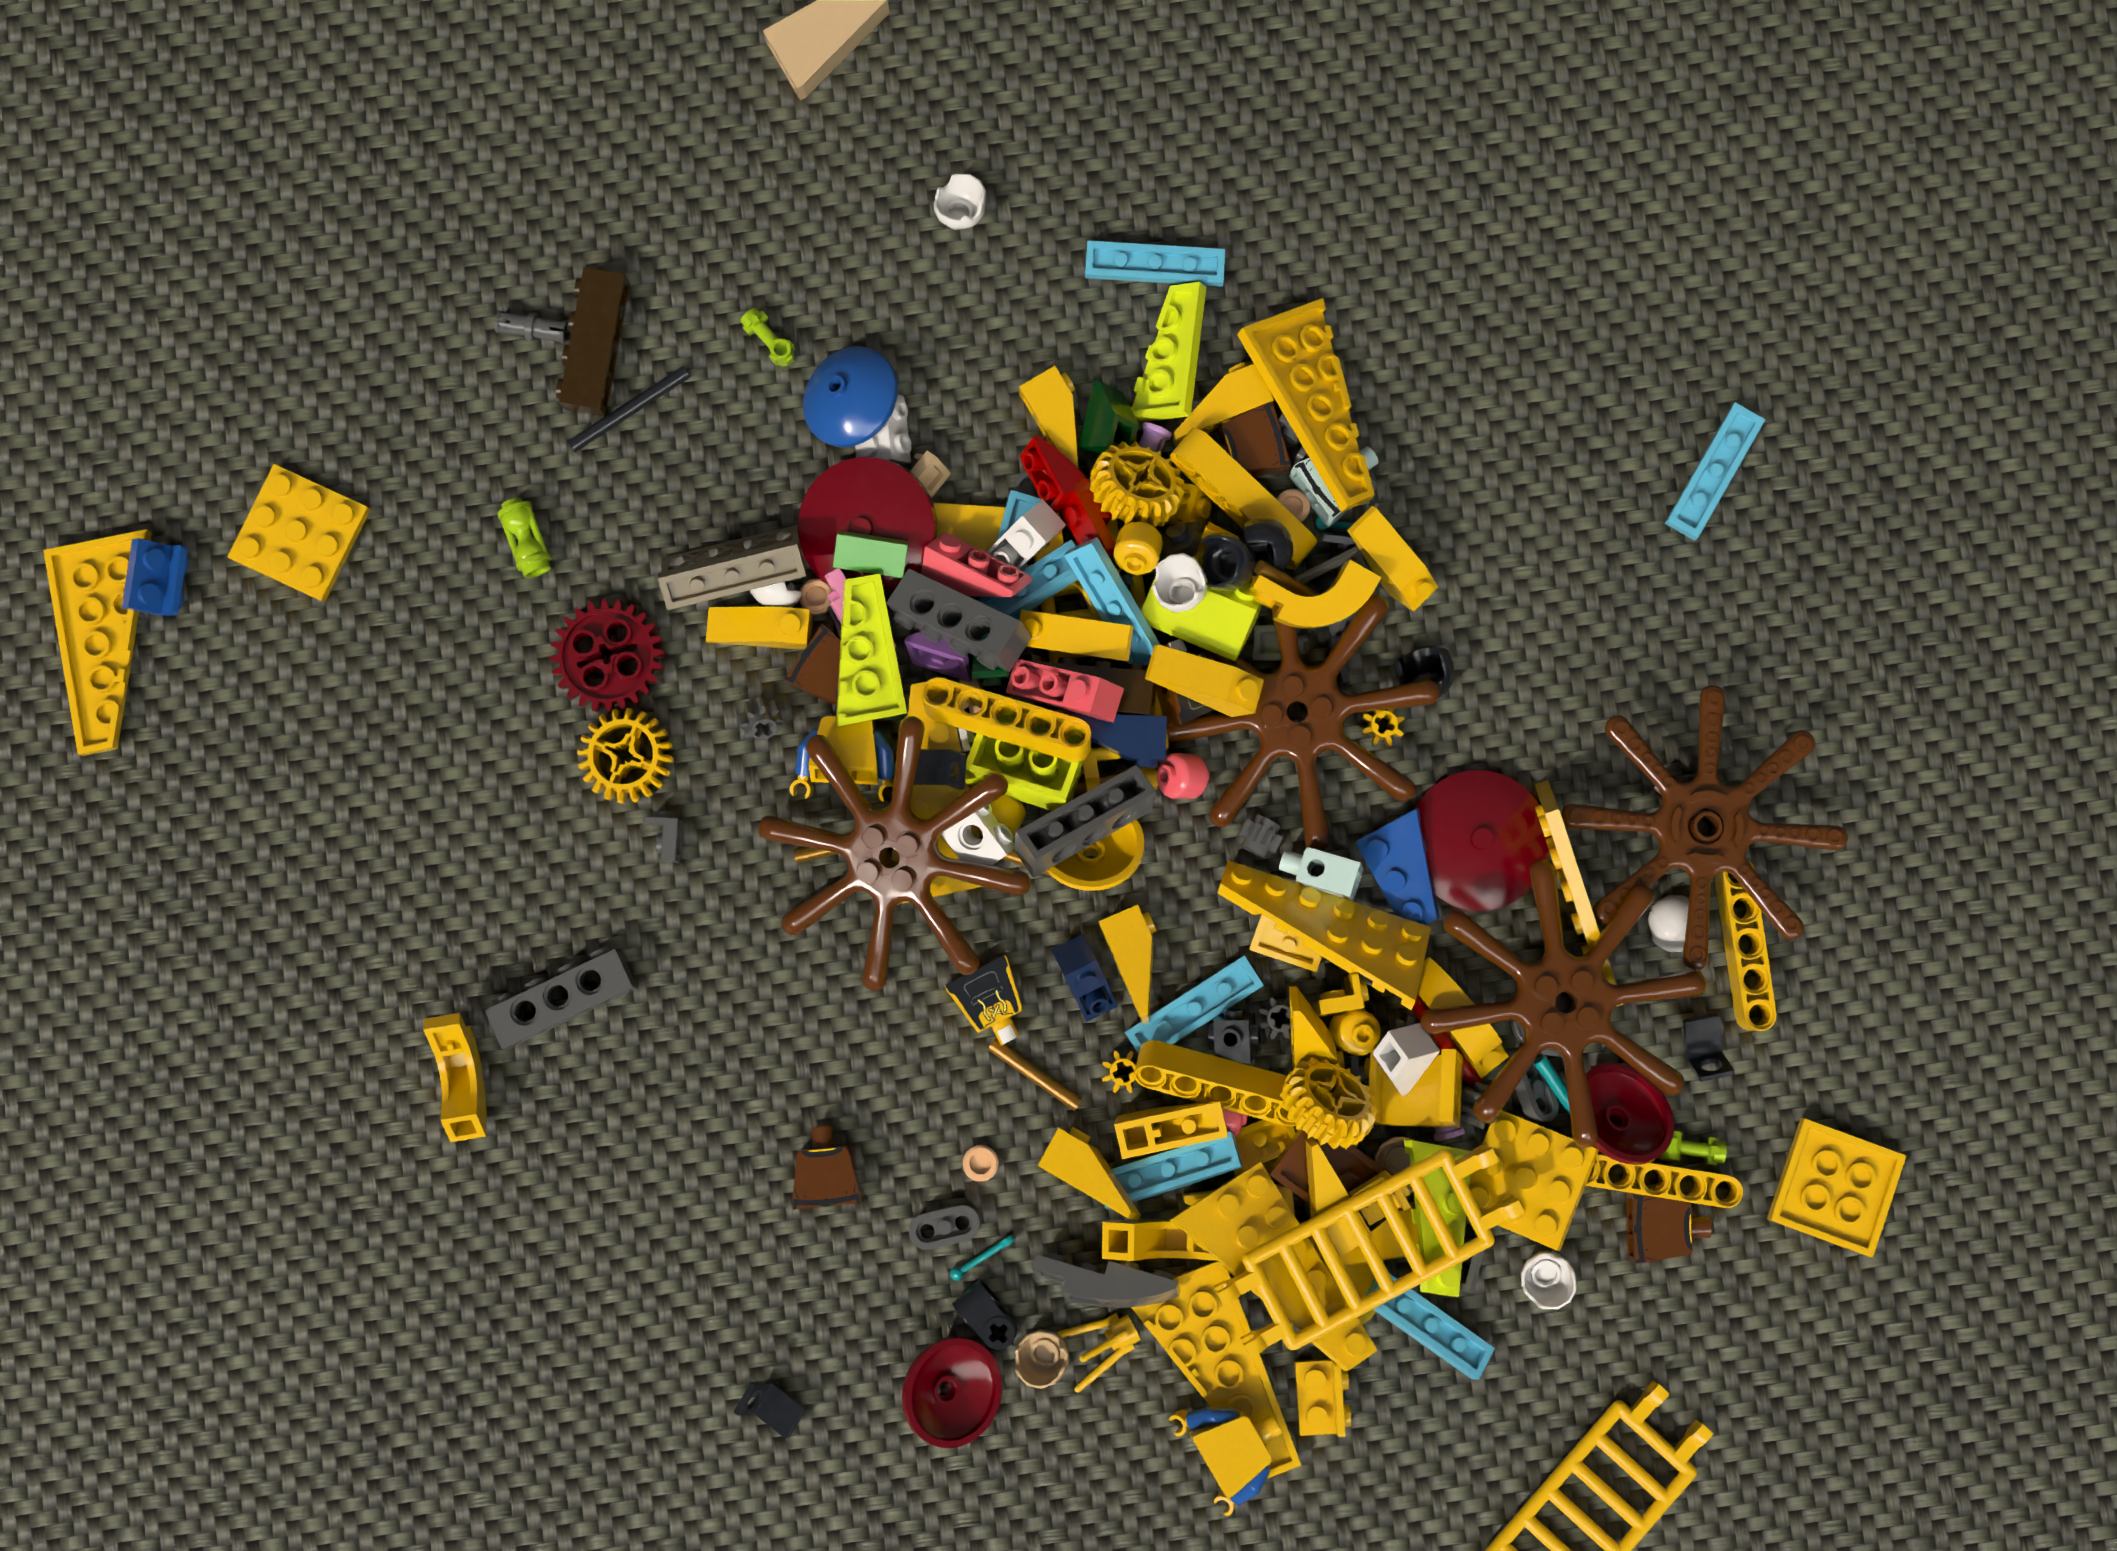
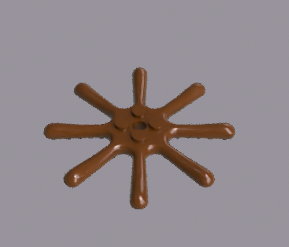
M1380 595L1370 596L1352 619L1326 660L1321 665L1315 667L1304 664L1300 659L1296 627L1288 626L1275 620L1274 624L1281 663L1279 668L1272 673L1259 672L1240 656L1237 657L1236 661H1233L1207 650L1212 655L1214 661L1237 667L1264 680L1257 708L1253 714L1230 717L1223 713L1201 715L1182 725L1167 726L1166 728L1169 743L1243 729L1251 730L1258 735L1260 747L1257 753L1210 809L1209 818L1215 826L1220 828L1229 826L1271 763L1277 758L1287 757L1296 764L1298 771L1306 847L1324 851L1328 847L1330 839L1316 771V759L1322 752L1327 750L1339 753L1397 801L1406 802L1413 797L1416 789L1414 782L1351 740L1345 734L1344 722L1350 714L1356 712L1434 704L1440 696L1439 686L1432 680H1423L1357 694H1346L1339 689L1337 684V676L1340 670L1387 614L1389 605L1384 597ZM1275 604L1272 608L1273 617L1279 608ZM1184 641L1186 645L1191 647L1196 652L1206 650L1204 648ZM1295 702H1303L1308 709L1307 717L1301 722H1295L1289 716V709Z
M1715 685L1704 687L1700 694L1698 772L1696 777L1690 782L1683 783L1674 779L1625 717L1615 715L1606 722L1605 731L1607 735L1662 794V804L1657 811L1642 813L1568 804L1561 812L1564 825L1570 829L1649 832L1656 836L1659 842L1658 853L1653 859L1595 903L1592 911L1595 919L1601 924L1605 925L1609 922L1633 885L1644 884L1650 888L1662 875L1672 868H1680L1687 872L1691 885L1683 948V963L1691 970H1701L1708 963L1710 882L1713 876L1719 872H1728L1738 880L1785 939L1794 940L1803 933L1804 924L1802 920L1748 864L1746 851L1750 844L1763 841L1837 851L1843 849L1848 841L1846 830L1840 826L1762 823L1753 819L1749 813V804L1754 796L1813 751L1816 744L1812 734L1805 730L1795 732L1739 785L1730 787L1720 781L1717 768L1725 692L1722 688ZM1702 817L1708 819L1712 826L1711 833L1707 837L1701 835L1697 829V823Z
M915 716L905 717L899 727L892 800L888 807L884 809L872 807L863 796L829 740L823 735H814L808 740L806 751L852 812L855 819L854 829L848 834H838L775 816L763 817L758 825L760 836L766 840L837 852L848 863V872L844 878L793 908L782 917L781 926L787 934L798 935L857 891L866 892L873 898L875 913L862 975L863 985L871 991H878L885 987L895 906L902 901L913 903L919 909L959 973L971 975L978 970L980 966L978 956L932 896L930 886L935 878L945 876L1013 895L1026 894L1031 885L1030 877L1024 871L952 859L944 856L939 851L937 842L939 836L944 831L1003 796L1008 790V781L999 772L990 773L929 819L917 817L911 809L910 801L925 727L923 721ZM888 847L894 848L898 852L899 862L890 859Z
M1539 859L1531 864L1529 871L1545 944V953L1539 961L1527 963L1521 960L1459 910L1449 912L1443 924L1449 934L1510 974L1517 983L1515 996L1504 1002L1428 1009L1421 1015L1420 1024L1422 1029L1428 1034H1439L1507 1020H1514L1523 1027L1525 1032L1523 1043L1473 1106V1112L1477 1119L1486 1123L1496 1119L1541 1051L1553 1049L1559 1052L1565 1067L1573 1140L1578 1146L1588 1148L1597 1142L1598 1130L1583 1063L1585 1048L1591 1043L1600 1042L1610 1048L1665 1094L1670 1096L1679 1094L1685 1083L1683 1075L1617 1031L1612 1025L1611 1013L1617 1005L1623 1003L1699 996L1705 992L1707 981L1701 972L1689 971L1621 985L1609 983L1603 974L1604 963L1652 903V890L1644 884L1633 885L1590 951L1582 956H1574L1566 950L1563 941L1554 866L1546 859ZM1561 992L1566 993L1571 999V1007L1565 1013L1560 1012L1555 1004L1556 997Z

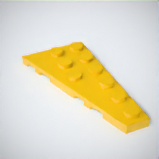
M1321 298L1245 326L1239 331L1237 336L1341 512H1344L1369 501L1375 494L1365 456L1359 452L1356 440L1359 433L1356 423L1351 421L1348 410L1351 407V402L1339 357L1335 356L1330 341L1333 338L1331 326L1326 325L1323 314L1326 307L1324 299Z
M148 529L43 550L77 753L81 756L118 749L139 611L122 608L132 539L139 538L150 541L152 532Z
M1546 780L1535 784L1541 805L1536 806L1535 809L1544 836L1552 835L1551 838L1545 840L1555 870H1558L1556 873L1566 903L1574 902L1577 913L1570 915L1577 935L1582 933L1585 935L1588 945L1581 946L1585 955L1590 951L1600 933L1549 781ZM1607 959L1603 966L1604 977L1609 983L1617 985L1609 960Z
M1261 1162L1256 1163L1170 1219L1175 1226L1183 1229L1195 1240L1194 1242L1204 1251L1207 1250L1219 1260L1223 1267L1235 1277L1247 1271L1242 1261L1245 1253L1300 1225ZM1307 1237L1292 1245L1328 1316L1348 1306L1338 1285L1309 1238ZM1280 1253L1260 1262L1291 1325L1302 1330L1314 1324L1315 1321ZM1256 1287L1251 1291L1261 1299ZM1358 1317L1311 1342L1344 1371H1349L1378 1351Z

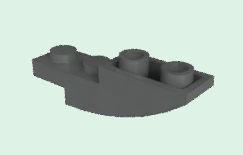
M1047 1253L1046 1257L1036 1254L1032 1265V1270L1036 1276L1064 1284L1061 1293L1065 1300L1084 1305L1112 1308L1146 1306L1179 1297L1181 1291L1178 1281H1174V1275L1161 1270H1154L1153 1274L1139 1270L1140 1265L1126 1260H1119V1264L1109 1261L1105 1275L1101 1274L1102 1270L1091 1264L1081 1263L1080 1267L1067 1264L1068 1259L1054 1253Z

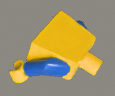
M837 716L823 717L819 727L812 729L799 744L795 769L798 780H795L790 786L791 795L796 796L799 783H803L807 788L805 799L810 798L814 792L812 782L829 783L806 751V744L812 736L823 735L829 740L856 784L878 785L879 779H882L883 784L879 788L878 795L881 801L884 802L882 791L885 787L893 788L895 763L893 749L883 733L873 729L872 720L836 727Z
M1206 1407L1190 1412L1179 1410L1169 1417V1421L1178 1419L1183 1427L1174 1432L1176 1436H1182L1192 1429L1189 1435L1221 1488L1214 1499V1503L1224 1500L1229 1504L1223 1511L1225 1516L1231 1515L1236 1505H1241L1260 1493L1270 1472L1269 1464L1273 1460L1264 1444L1282 1434L1271 1414L1254 1425L1244 1411L1238 1412L1232 1407Z

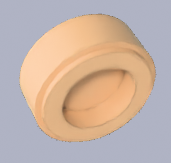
M1289 489L1278 496L1277 500L1301 523L1306 519L1310 511V502L1303 492Z
M812 579L803 584L800 589L802 594L799 599L802 607L810 609L813 615L827 613L831 603L827 594L833 592L831 587L821 579Z
M976 1145L970 1148L963 1158V1169L966 1175L975 1181L989 1180L998 1169V1156L992 1148L986 1145Z

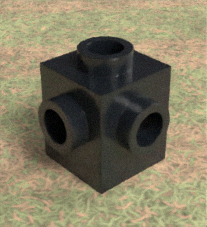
M1244 1008L1224 1009L1223 1013H1220L1213 1020V1023L1209 1024L1208 1029L1209 1044L1214 1045L1215 1056L1239 1063H1251L1256 1057V1045L1261 1044L1262 1032L1261 1025L1255 1024V1013H1245Z

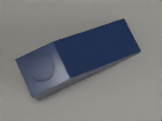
M1063 713L1085 721L1090 727L1092 742L1127 761L1136 762L1139 768H1158V762H1165L1167 716L1116 714L1114 723L1076 713Z

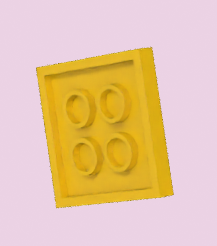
M273 464L227 557L325 603L371 509Z
M1501 1110L1499 1118L1490 1124L1483 1144L1486 1143L1489 1148H1493L1499 1162L1471 1173L1469 1188L1481 1212L1512 1194L1515 1199L1519 1200L1525 1213L1514 1219L1504 1221L1498 1226L1560 1251L1599 1150L1592 1146L1588 1148L1580 1147L1570 1137Z
M1800 1118L1767 1220L1873 1258L1906 1155L1811 1120Z

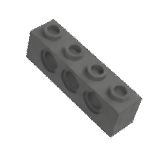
M911 569L907 570L886 602L895 614L893 619L901 626L909 630L914 626L920 629L921 633L933 642L939 643L940 640L949 643L948 645L951 649L962 656H967L970 653L976 656V659L981 664L992 670L999 667L1010 672L1032 638L1021 621ZM989 633L987 637L981 639L985 634Z
M1135 765L1017 830L1014 851L1031 876L1035 877L1151 812L1156 791L1139 767Z
M609 946L603 947L589 954L591 960L578 966L577 961L571 962L557 969L559 975L548 981L543 976L525 984L526 991L516 996H513L512 992H508L493 999L494 1006L484 1011L501 1048L511 1049L638 989L622 951L619 949L610 950ZM595 970L601 977V984L596 990L591 991L585 984V978L589 972ZM559 986L565 987L568 991V1000L562 1006H558L553 1000V992ZM527 1001L532 1002L536 1008V1014L530 1021L524 1020L521 1016V1007Z

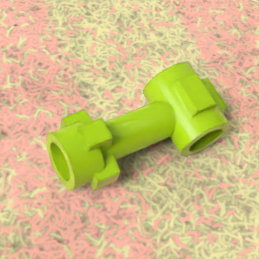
M756 308L747 311L740 320L744 325V331L749 336L754 332L770 349V360L776 366H790L794 362L793 352L795 350L789 339H779L765 324L769 318L763 311L759 312Z
M1674 1131L1670 1146L1658 1159L1680 1162L1681 1155L1706 1158V1165L1715 1166L1717 1163L1725 1162L1727 1145L1726 1142H1720L1719 1138L1709 1137L1707 1143L1683 1141L1682 1132Z

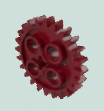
M602 599L600 609H597L590 601L588 602L587 613H584L579 608H575L577 615L575 621L564 617L565 623L569 626L567 630L557 628L555 630L562 637L561 642H551L550 645L559 650V654L550 656L549 660L560 666L551 672L554 676H564L558 683V687L561 689L571 687L567 694L569 699L573 700L581 695L579 706L585 708L592 701V710L597 713L603 704H605V708L610 714H612L615 704H618L622 710L626 711L628 708L627 700L631 699L637 705L641 704L638 696L640 692L649 696L652 694L647 684L649 682L654 684L660 683L653 673L654 671L665 669L663 665L656 662V659L666 656V653L655 647L663 642V638L661 636H651L658 627L654 623L645 625L649 616L644 612L635 617L637 608L632 604L624 611L623 602L617 600L614 607L611 608L609 602L606 599ZM619 626L626 627V638L621 642H613L611 638L613 630ZM585 637L593 638L594 645L591 651L583 654L579 653V642ZM632 645H637V649L635 651L622 652L623 650L628 649ZM606 649L617 653L610 656L611 662L608 664L600 659L605 657ZM599 659L585 665L583 668L578 667V664L582 661ZM629 659L637 660L638 668L636 672L630 676L623 675L622 665ZM595 670H602L604 673L603 682L596 687H591L588 681L589 675Z

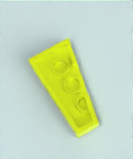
M1201 282L1172 285L1169 287L1156 324V328L1159 330L1156 340L1148 347L1145 356L1148 362L1143 377H1138L1134 387V391L1137 394L1130 408L1137 422L1191 416L1207 288Z
M880 574L843 581L836 727L907 713Z
M1404 1140L1405 1154L1409 1153L1411 1166L1443 1149L1450 1150L1455 1161L1471 1152L1414 1140ZM1440 1167L1423 1176V1179L1459 1247L1464 1244L1466 1213L1443 1167ZM1470 1174L1464 1177L1468 1186L1470 1182ZM1414 1193L1415 1209H1411L1413 1224H1416L1418 1229L1419 1242L1416 1243V1246L1425 1264L1445 1253ZM1462 1262L1421 1283L1420 1292L1459 1297Z

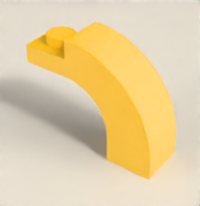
M1348 560L1344 562L1332 585L1318 596L1304 597L1296 595L1262 575L1254 578L1249 590L1256 593L1253 599L1271 609L1274 604L1279 606L1273 620L1297 628H1317L1336 623L1355 613L1370 598L1382 577L1354 561Z
M1430 957L1424 960L1417 994L1428 1009L1475 1005ZM1490 1024L1446 1032L1481 1079L1509 1057L1501 1045L1502 1040Z
M460 1013L424 1019L423 1030L434 1053L441 1081L442 1104L440 1120L450 1143L486 1137L487 1109L480 1056L471 1026H465Z
M1170 1219L1103 1222L1102 1259L1138 1261L1155 1258H1185L1219 1261L1207 1250L1204 1251L1194 1242L1195 1240L1183 1229L1175 1226Z

